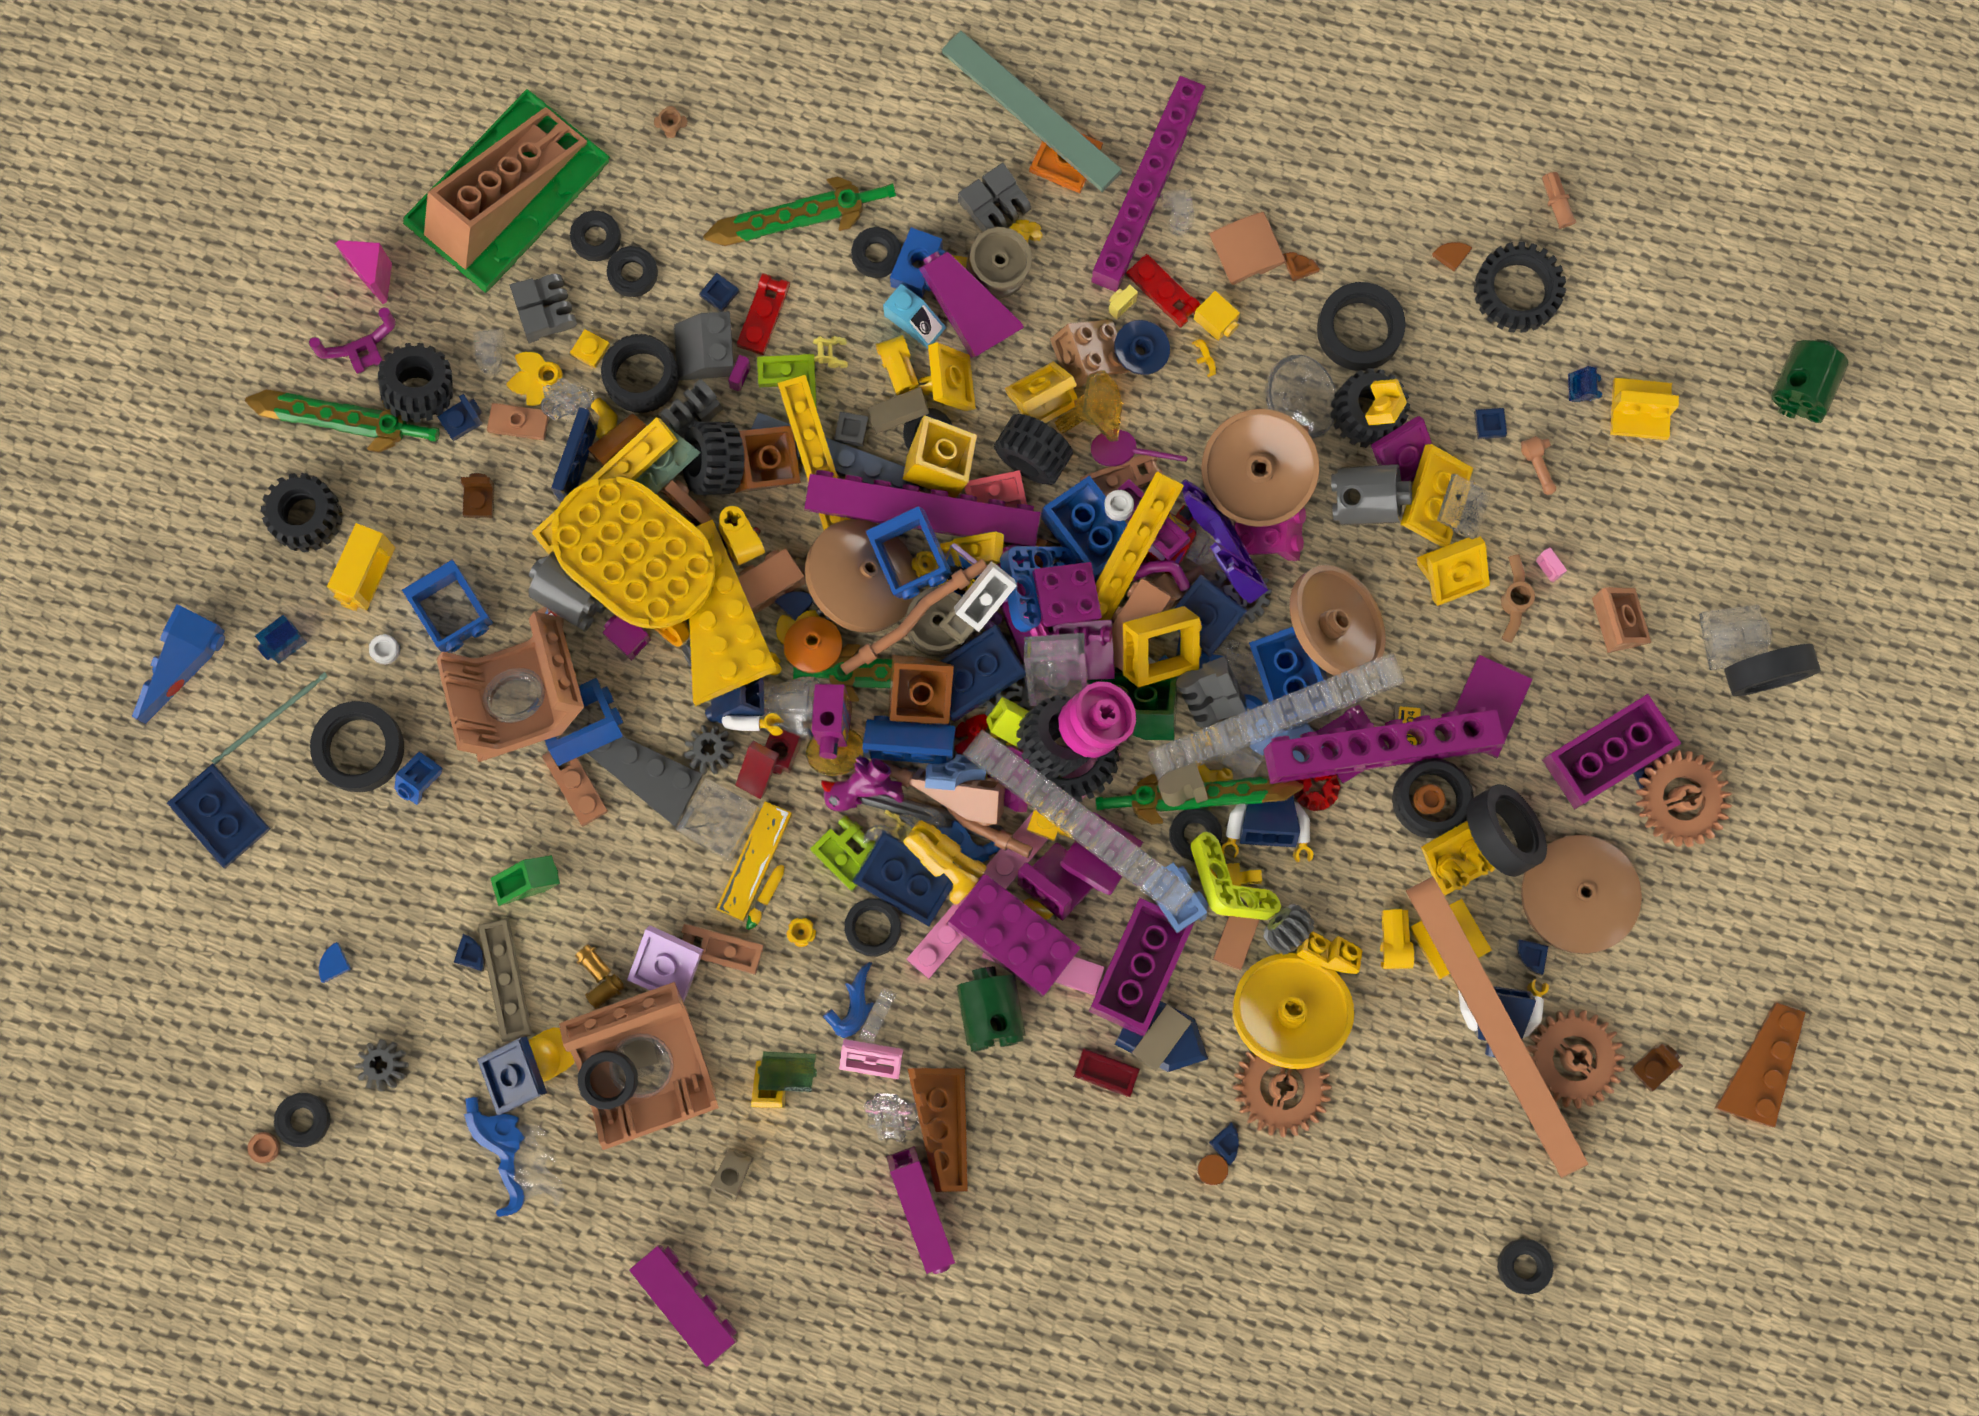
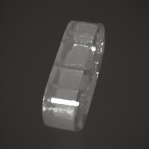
M883 987L860 1033L859 1039L874 1044L898 993Z

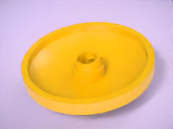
M1297 953L1275 954L1256 962L1244 973L1234 994L1232 1012L1239 1036L1245 1045L1258 1057L1279 1067L1304 1069L1325 1063L1342 1049L1353 1026L1354 1003L1351 993L1340 975L1335 970L1327 969L1297 956Z

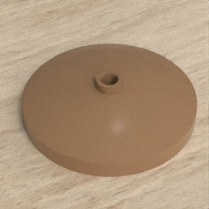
M1270 409L1247 410L1224 421L1208 440L1201 465L1203 484L1212 503L1228 518L1244 525L1256 527L1279 524L1295 516L1311 499L1319 478L1318 452L1309 433L1292 417ZM1258 463L1266 464L1265 473L1256 472V465Z
M850 519L831 525L813 542L805 563L806 583L816 605L833 622L856 632H879L899 622L907 614L908 607L915 597L904 600L903 597L899 599L893 595L866 533L867 530L879 524L867 520ZM897 536L884 542L901 585L917 579L916 571L912 569L911 565L912 555L904 543Z
M1320 565L1302 574L1293 585L1289 607L1295 634L1305 652L1323 670L1340 678H1357L1373 670L1383 657L1386 634L1381 612L1371 593L1354 575L1337 566Z
M1567 836L1548 844L1545 860L1524 873L1521 885L1523 909L1532 928L1544 941L1557 949L1569 953H1597L1616 945L1631 931L1640 913L1642 900L1641 886L1633 865L1614 845L1592 836ZM1583 887L1587 889L1586 894L1589 896L1588 898L1583 897L1581 894Z

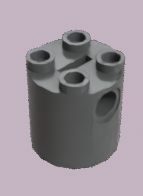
M1398 464L1342 467L1338 469V473L1331 475L1332 492L1337 491V503H1333L1332 507L1333 520L1340 521L1342 526L1400 523L1402 520V505L1412 504L1411 481H1401ZM1353 488L1360 492L1361 498L1359 503H1354L1350 498V492Z
M554 552L539 558L532 566L529 577L533 580L529 588V597L584 632L591 626L596 612L602 614L607 608L566 574Z

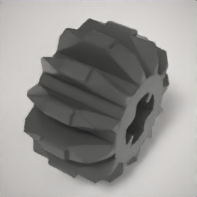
M702 725L701 730L703 734L699 735L693 730L691 735L695 741H685V746L691 750L685 752L684 755L686 759H693L690 763L692 769L700 766V773L705 775L708 766H710L712 773L715 775L718 774L716 765L720 764L722 768H728V764L723 759L734 758V754L728 750L732 749L735 745L733 741H726L729 737V733L726 730L719 734V727L714 725L709 733L706 725ZM707 744L710 747L712 744H715L713 747L715 753L710 755L707 752V755H704L705 750L703 747Z
M1291 904L1288 907H1283L1279 913L1269 920V924L1264 928L1263 937L1272 949L1285 955L1290 951H1295L1299 945H1302L1309 938V934L1313 932L1315 921L1305 909H1302L1299 905Z
M380 1039L377 1047L373 1043L367 1044L369 1054L362 1051L358 1053V1056L364 1059V1062L356 1063L355 1068L364 1069L359 1074L358 1079L359 1081L367 1080L366 1088L373 1089L377 1084L378 1091L384 1092L387 1084L393 1089L397 1087L394 1077L402 1080L405 1079L406 1075L399 1072V1068H408L409 1063L399 1062L406 1055V1052L404 1050L396 1052L397 1043L391 1042L387 1046L386 1040ZM380 1059L387 1062V1068H382L383 1073L381 1070L376 1069V1063H381Z

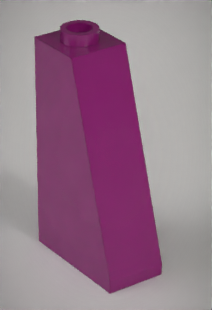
M937 251L923 259L926 265L919 268L971 358L980 355L1024 328L1023 324L949 252L940 256Z
M915 1146L886 1156L890 1174L926 1274L931 1272L939 1274L947 1271L950 1265L955 1264V1260Z

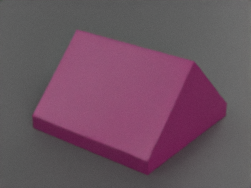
M337 241L335 245L348 265L382 304L386 303L388 300L392 262L381 244Z

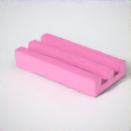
M844 1039L839 1069L899 1079L903 1049ZM847 1058L856 1059V1060H862V1061H864V1062L855 1061V1060H849V1059H847ZM876 1063L885 1064V1065H891V1066H894V1067L879 1065V1064H876Z

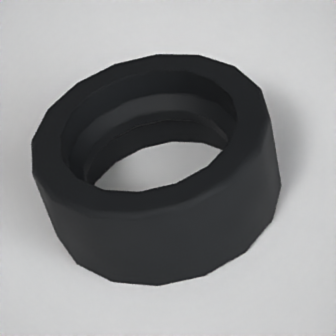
M868 898L858 902L849 910L845 919L844 931L849 944L856 952L865 956L878 957L888 953L896 946L901 936V922L897 911L889 903L881 899ZM869 910H878L884 913L891 924L888 938L877 945L863 943L857 937L855 931L859 916Z
M605 1050L591 1055L582 1064L578 1073L577 1085L581 1096L588 1104L598 1109H613L625 1104L634 1095L638 1086V1073L635 1064L627 1055L618 1051ZM603 1062L618 1064L626 1076L623 1090L612 1098H604L597 1095L590 1083L593 1069Z

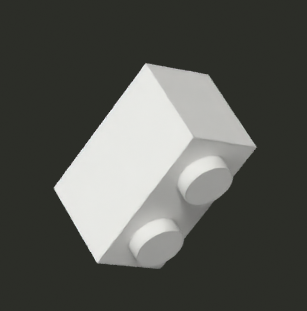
M991 561L955 605V613L980 632L1017 586L1015 579Z

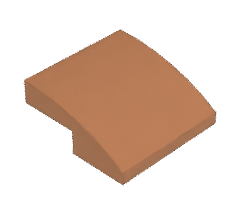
M1264 212L1242 218L1209 233L1232 285L1240 283L1257 273L1261 275L1286 263Z

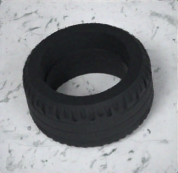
M632 334L617 340L605 353L601 365L602 381L610 398L619 407L634 413H647L663 407L673 397L679 382L678 367L673 353L664 342L647 334ZM649 354L658 358L664 366L663 376L659 383L652 389L641 393H633L621 388L616 380L621 364L631 356Z
M1431 758V760L1424 759L1412 764L1400 775L1393 789L1392 803L1397 819L1408 831L1420 837L1437 838L1467 820V806L1469 801L1474 798V794L1467 775L1460 768L1447 760ZM1422 775H1436L1446 780L1452 786L1456 795V809L1449 819L1443 822H1431L1423 819L1414 811L1409 799L1410 786L1414 780Z

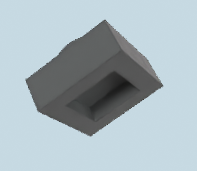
M840 412L835 441L863 447L869 421L868 416Z

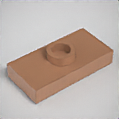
M492 403L487 431L488 433L545 441L550 413L546 410Z

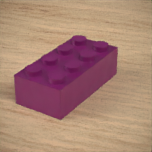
M1646 694L1555 750L1542 761L1575 810L1680 745L1681 742L1649 694Z
M986 874L982 876L947 922V925L1009 973L1015 975L1018 980L1040 997L1047 993L1081 948Z
M1139 898L1089 1012L1144 1036L1194 923L1176 933L1159 906Z

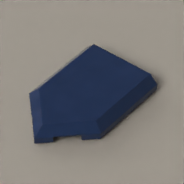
M1159 1002L1148 1030L1165 1008L1166 1003ZM1177 1009L1175 1010L1192 1023L1159 1068L1166 1072L1208 1060L1195 1018ZM1123 1027L1114 1045L1132 1053L1144 1036Z

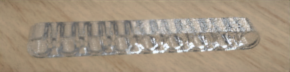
M1389 654L1154 748L1147 754L1159 781L1164 774L1192 763H1196L1198 767L1405 683V679L1395 655Z
M981 730L963 753L976 766L1173 915L1177 916L1195 893L1179 877L985 731Z

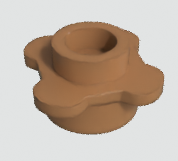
M667 106L654 119L655 127L661 128L667 138H674L676 132L680 128L686 127L688 123L687 118L681 116L674 106Z

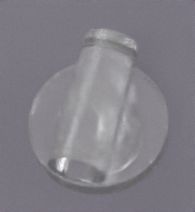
M1200 532L1189 550L1187 558L1197 565L1210 563L1215 558L1210 546L1215 542L1210 539L1207 533Z

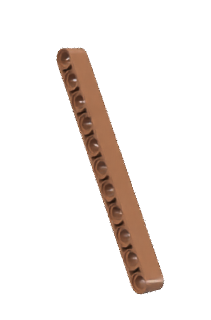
M1432 876L1407 889L1406 893L1549 1158L1555 1165L1559 1176L1562 1179L1589 1165L1436 880Z

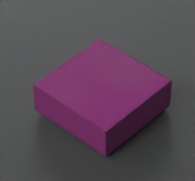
M739 355L728 379L730 389L738 392L741 391L751 369L749 358Z

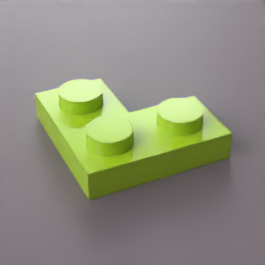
M814 354L757 357L759 388L778 387L777 384L779 382L806 375L817 410Z

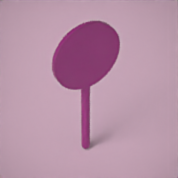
M1111 429L1100 433L1091 444L1093 459L1099 464L1109 467L1123 465L1130 461L1135 454L1187 462L1188 460L1186 456L1137 448L1134 437L1127 431L1120 429Z

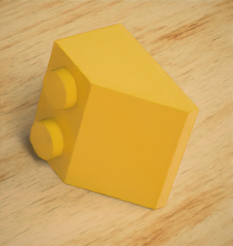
M924 415L907 454L902 479L930 490L949 492L948 496L956 498L969 482L977 435Z

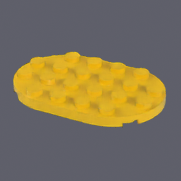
M624 477L602 480L596 478L576 487L558 506L551 529L552 547L560 566L569 577L622 620L643 628H666L689 619L708 599L715 580V562L708 541L697 527L643 484Z

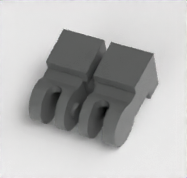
M1004 163L983 175L982 182L978 179L958 192V203L969 213L982 232L994 228L991 220L998 227L1005 228L1007 222L1003 213L1011 221L1018 219V213L1013 205L1018 206L1024 214L1031 210L1028 198L1018 187L1016 180ZM995 204H1000L1003 213L995 206Z
M550 274L536 280L531 278L509 284L528 343L576 327L575 315L568 314L572 311V306L570 302L565 301L568 298V293L566 289L561 288L564 285V281L560 274Z
M699 379L694 384L695 386L692 390L687 389L683 393L687 399L684 404L679 399H676L672 402L671 408H665L660 412L663 422L682 438H684L688 427L693 422H697L695 418L699 422H709L723 410L720 402L716 399L715 393L702 379Z
M1226 656L1202 664L1203 668L1199 670L1187 671L1177 679L1176 685L1179 691L1183 693L1182 697L1185 703L1188 704V709L1198 727L1207 728L1219 720L1234 715L1236 719L1248 716L1246 697L1237 679H1235V674Z

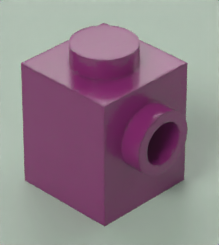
M613 615L605 623V630L602 632L605 638L631 661L651 641L643 627L632 625L616 615Z

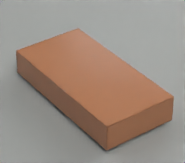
M1228 916L1212 960L1241 970L1260 919Z

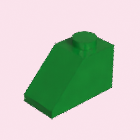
M552 855L524 859L490 878L498 906L545 892L560 884L558 870Z

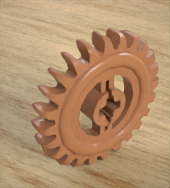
M1678 750L1673 753L1672 758L1669 753H1665L1662 756V762L1659 759H1655L1652 762L1654 769L1647 767L1644 770L1648 778H1639V782L1644 786V789L1636 790V793L1643 797L1642 800L1636 802L1637 806L1644 807L1639 816L1648 817L1645 827H1655L1653 831L1654 837H1658L1663 833L1664 843H1669L1673 838V843L1676 847H1680L1683 841L1687 847H1692L1694 840L1697 844H1704V836L1709 839L1715 838L1711 828L1722 830L1723 826L1717 820H1727L1729 816L1725 815L1721 810L1732 807L1731 804L1723 802V798L1731 796L1732 793L1721 791V788L1728 784L1729 781L1717 780L1723 770L1711 772L1714 761H1709L1702 765L1704 755H1698L1692 760V751H1687L1683 758L1681 751ZM1675 778L1689 779L1696 784V786L1687 784L1673 788L1668 793L1667 800L1663 801L1664 789ZM1699 793L1695 796L1689 797L1688 800H1686L1685 802L1683 801L1667 806L1668 803L1681 800L1686 795ZM1701 805L1697 815L1686 821L1676 819L1668 812L1671 809L1678 813L1692 811Z
M1574 1009L1568 1011L1567 1018H1565L1562 1011H1557L1556 1021L1551 1016H1546L1547 1027L1539 1024L1536 1028L1540 1035H1530V1039L1535 1045L1526 1046L1527 1051L1533 1053L1531 1058L1547 1088L1552 1093L1554 1101L1557 1102L1562 1098V1104L1565 1108L1569 1107L1571 1100H1573L1574 1106L1580 1109L1582 1107V1099L1587 1106L1592 1107L1594 1105L1593 1096L1598 1101L1603 1102L1605 1098L1602 1090L1609 1094L1614 1093L1609 1082L1616 1084L1621 1082L1614 1075V1072H1623L1625 1070L1616 1064V1061L1624 1059L1625 1056L1615 1053V1050L1623 1044L1611 1042L1617 1035V1032L1614 1031L1606 1034L1605 1030L1609 1023L1603 1022L1597 1025V1014L1587 1020L1586 1010H1582L1577 1018ZM1572 1036L1588 1042L1594 1050L1596 1057L1595 1067L1591 1066L1593 1057L1591 1051L1586 1046L1580 1044L1569 1046L1563 1039ZM1554 1050L1560 1053V1062L1565 1070L1573 1073L1581 1072L1586 1078L1580 1081H1572L1561 1076L1554 1065ZM1579 1052L1581 1054L1579 1057L1581 1063L1573 1064L1574 1056L1572 1054Z
M1250 1051L1246 1052L1249 1063L1238 1062L1244 1072L1234 1073V1077L1241 1080V1083L1233 1085L1232 1088L1241 1091V1095L1237 1096L1234 1101L1244 1102L1245 1104L1239 1112L1251 1113L1247 1123L1258 1120V1131H1261L1267 1125L1269 1136H1272L1276 1128H1278L1282 1138L1286 1136L1287 1128L1290 1129L1294 1136H1297L1298 1125L1305 1131H1309L1310 1128L1307 1120L1319 1123L1315 1112L1326 1113V1109L1320 1103L1331 1101V1098L1323 1094V1091L1332 1089L1331 1085L1323 1083V1080L1329 1077L1330 1073H1320L1319 1071L1325 1063L1311 1068L1295 1069L1301 1076L1304 1084L1303 1095L1294 1107L1282 1110L1284 1101L1293 1098L1298 1091L1297 1080L1291 1075L1292 1069L1287 1068L1285 1073L1286 1068L1281 1067L1280 1073L1270 1079L1268 1091L1273 1097L1272 1106H1270L1262 1097L1260 1083L1264 1073L1276 1065L1261 1059ZM1285 1078L1286 1085L1290 1087V1091L1284 1092L1281 1096L1280 1088L1276 1087V1083L1282 1082Z

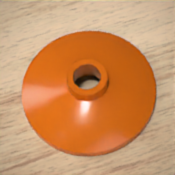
M806 617L797 621L789 628L784 639V651L788 661L798 670L807 673H818L829 669L837 662L842 652V637L839 630L832 622L821 617ZM815 637L818 641L814 645H809L807 640Z

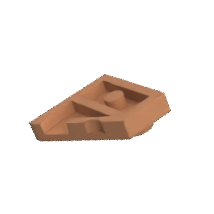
M671 480L659 491L663 492L672 501V505L690 520L695 518V522L698 525L712 520L708 515L710 509L700 500L695 502L687 495L690 490L679 480L675 482Z

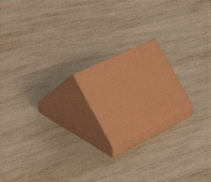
M1606 587L1601 589L1592 598L1608 653L1652 643L1635 588Z

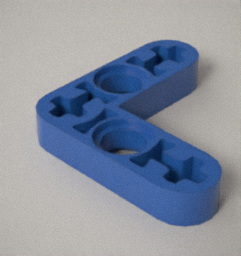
M1015 546L1001 555V569L1014 578L1016 583L1022 584L1025 589V596L1020 595L1015 587L1007 597L1011 620L1017 630L1028 632L1036 628L1041 622V612L1032 572L1040 567L1035 564L1034 555L1042 559L1043 568L1076 564V558L1070 549L1065 547ZM1058 558H1059V561H1061V562H1056V563L1053 564V561L1056 560V559H1058ZM1024 559V562L1021 563V564H1019V565H1018L1017 562H1015V561H1021V560Z

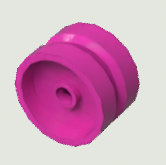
M1095 682L1083 688L1062 707L1058 717L1059 731L1064 742L1074 752L1084 757L1097 758L1108 754L1133 733L1136 724V711L1130 697L1121 688L1109 682Z

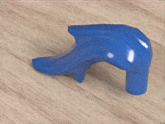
M868 962L858 971L852 984L845 983L850 997L847 1015L841 1020L832 1009L823 1015V1018L833 1028L836 1035L842 1038L855 1035L861 1029L874 1003L866 1004L865 982L872 962Z

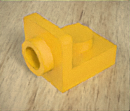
M1397 379L1373 381L1371 389L1375 400L1365 415L1368 425L1395 423L1407 404L1399 381Z

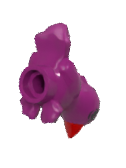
M859 755L856 758L857 762L854 764L856 771L849 779L836 782L821 780L825 804L833 811L843 812L850 808H857V804H862L858 796L873 797L883 794L890 796L898 803H903L904 801L902 783L891 780L889 776L891 774L890 767L878 758H873L869 762L866 757Z

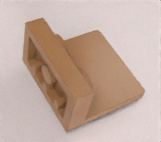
M1111 319L1068 323L1050 338L1059 365L1073 376L1077 384L1073 389L1080 388L1092 377L1128 372L1120 364L1115 354L1114 341L1117 331Z

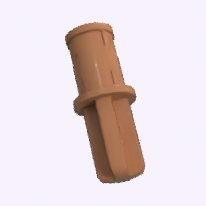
M1557 172L1547 173L1542 177V181L1549 198L1548 206H1552L1559 229L1571 226L1576 223V220L1568 202L1570 196L1565 194L1559 174Z

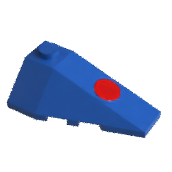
M176 604L160 637V640L165 642L162 652L159 656L153 657L150 665L153 667L152 679L147 680L143 684L132 717L146 724L213 656L214 652L222 648L225 641V636L223 635L225 630L206 618Z

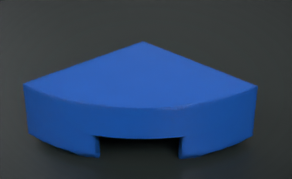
M337 942L324 952L320 960L319 976L321 983H326L351 970Z

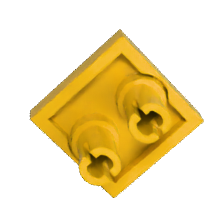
M1467 821L1421 846L1431 875L1436 880L1444 896L1456 889H1463V885L1466 887L1470 881L1481 875H1488V871L1493 872L1495 870V867L1488 862L1477 847Z

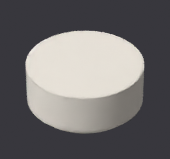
M1123 490L1112 491L1105 499V512L1109 518L1115 521L1128 519L1134 510L1132 496Z
M383 634L376 636L371 641L369 653L377 663L386 665L398 658L400 647L392 636Z

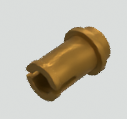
M587 944L575 955L578 959L577 964H582L596 982L599 983L613 970L595 952L596 948H592Z
M616 973L612 976L608 974L604 982L589 993L587 992L585 996L593 1008L597 1010L599 1006L614 995H621V990L625 988V985Z

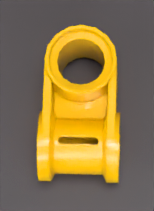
M737 506L724 508L719 516V532L736 565L740 566L764 554L765 550L762 542L751 527L742 509ZM731 519L733 523L737 522V526H733L731 523L727 524V520Z

